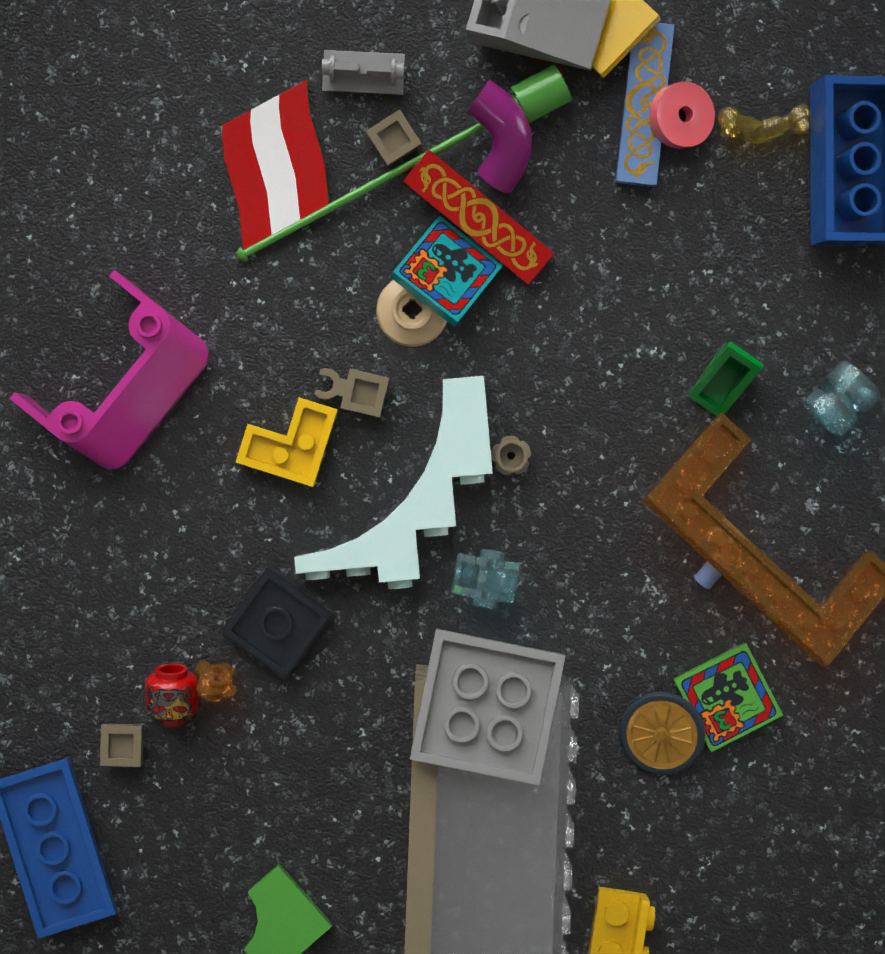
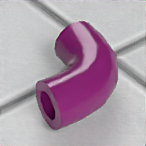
M489 79L466 114L482 124L492 137L491 150L478 168V173L492 187L504 193H511L522 178L531 158L532 130L523 108L507 91Z

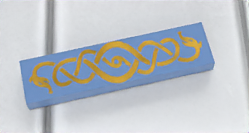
M657 23L630 51L615 183L656 187L661 141L652 130L649 113L655 95L662 88L668 86L674 24Z

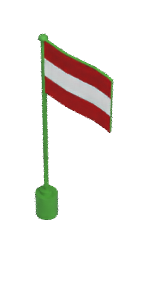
M554 64L510 87L513 99L523 108L529 123L572 101L568 87ZM308 79L231 120L222 127V142L225 163L239 207L243 248L240 247L237 250L238 258L244 262L249 261L248 256L415 167L426 152L329 203L325 162L310 115ZM478 123L429 150L437 155L486 128Z

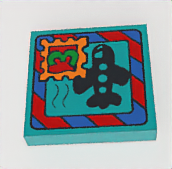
M439 215L392 272L390 278L455 327L500 271L503 264Z

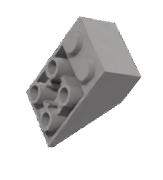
M474 0L466 31L477 45L591 71L611 0Z

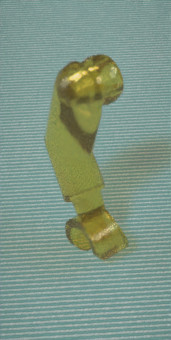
M801 104L791 110L786 116L779 118L777 115L760 121L740 115L736 108L727 107L719 113L718 122L724 135L760 144L784 135V131L792 129L796 134L805 133L809 128L807 119L810 117L811 112L806 104Z

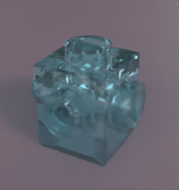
M481 548L480 556L458 553L451 593L473 598L472 605L496 609L497 601L514 603L520 563L504 560L505 552Z

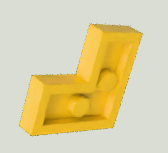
M299 397L287 436L247 424L236 463L314 487L338 409Z

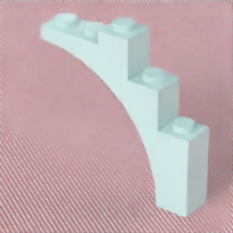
M484 376L443 379V411L436 445L424 473L407 498L384 521L360 537L329 550L294 557L296 574L305 573L306 580L330 578V570L346 569L347 577L370 575V567L378 566L379 583L388 582V589L413 587L412 580L420 579L416 530L424 529V537L449 535L448 527L456 526L452 477H460V485L484 483V474H493Z

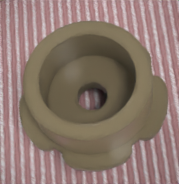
M503 437L499 444L493 446L491 458L496 463L495 467L501 474H521L529 466L530 447L525 441H519L518 437ZM509 452L515 454L513 460L508 459L507 454Z

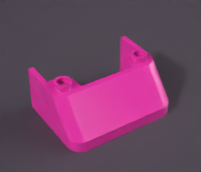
M113 270L109 277L141 302L130 316L129 331L134 340L146 349L94 413L79 402L66 401L59 404L50 414L26 394L14 392L9 398L57 438L96 464L107 469L123 467L130 461L209 361V349L201 338L126 277Z

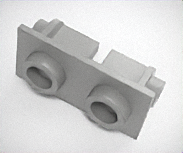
M324 50V59H322V91L403 95L405 54Z

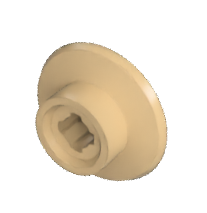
M394 280L386 285L378 298L376 315L380 328L389 339L397 344L417 347L430 343L440 335L447 323L446 320ZM410 301H416V304L422 308V312L415 316V319H409V316L402 312L403 307H406Z

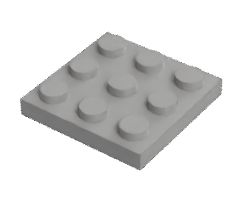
M436 629L410 760L540 785L565 654Z

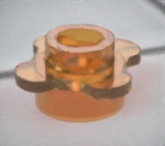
M200 661L196 665L195 672L199 675L196 690L204 699L219 701L223 698L230 699L235 695L236 688L232 685V676L235 670L230 664L212 665L207 661Z

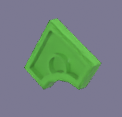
M280 864L274 867L248 891L250 898L256 906L258 923L254 936L244 949L247 954H301L332 927L330 920Z

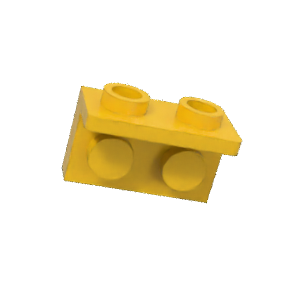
M598 886L588 954H649V947L644 946L646 930H653L655 907L650 906V900L645 893Z

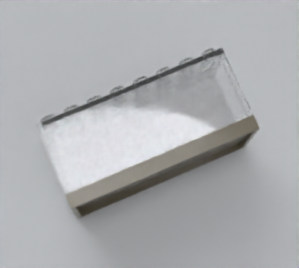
M416 664L413 739L428 665ZM563 673L540 785L412 760L404 954H569L566 951V941H563V934L570 933L571 915L567 899H565V891H571L572 865H569V857L566 855L565 848H573L574 823L571 822V815H568L567 805L575 804L576 785L575 779H573L572 773H570L568 763L569 761L576 762L577 736H574V730H571L570 718L578 719L579 693H576L573 684H570V680H567Z

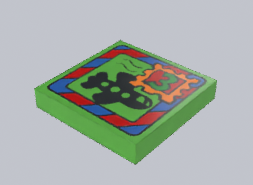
M745 642L673 679L681 696L689 701L699 712L705 727V743L710 752L783 716Z

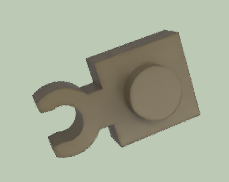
M320 369V375L332 378L333 387L327 392L315 390L314 394L317 397L329 400L336 396L343 397L341 409L378 418L381 417L390 378L350 369L348 378L345 380L341 379L332 369Z

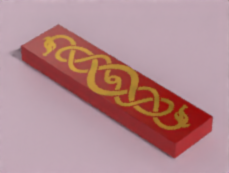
M429 149L403 180V182L528 285L554 254Z

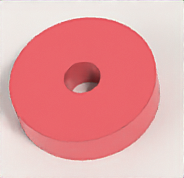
M686 81L677 82L662 88L653 98L649 113L650 124L657 138L665 145L676 149L692 147L703 142L711 133L715 121L714 105L708 93L699 85ZM680 109L686 114L684 122L679 118Z

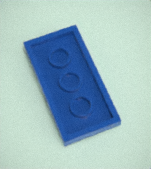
M70 757L1 778L0 820L37 938L39 939L115 915L118 909Z

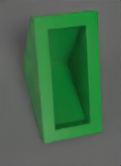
M731 341L720 347L688 394V397L721 419L762 370L764 364Z

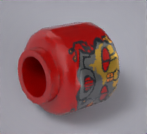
M176 663L163 664L156 667L155 672L147 677L145 681L147 714L154 719L160 720L163 726H181L185 723V719L194 716L198 711L197 676L188 671L185 665Z

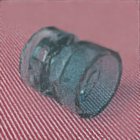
M844 360L826 377L828 385H819L803 401L807 410L824 427L840 438L857 422L856 413L867 412L881 397L877 387L855 366Z

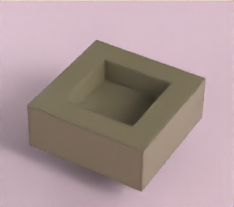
M400 109L366 131V135L387 167H390L422 146V143Z
M103 723L101 725L100 766L141 767L143 765L144 724Z

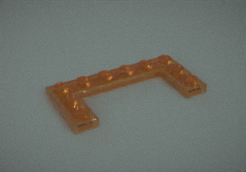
M721 412L711 421L642 501L822 668L829 666L884 598L885 563L871 550H868L861 555L821 606L703 497L707 490L751 441L740 428Z

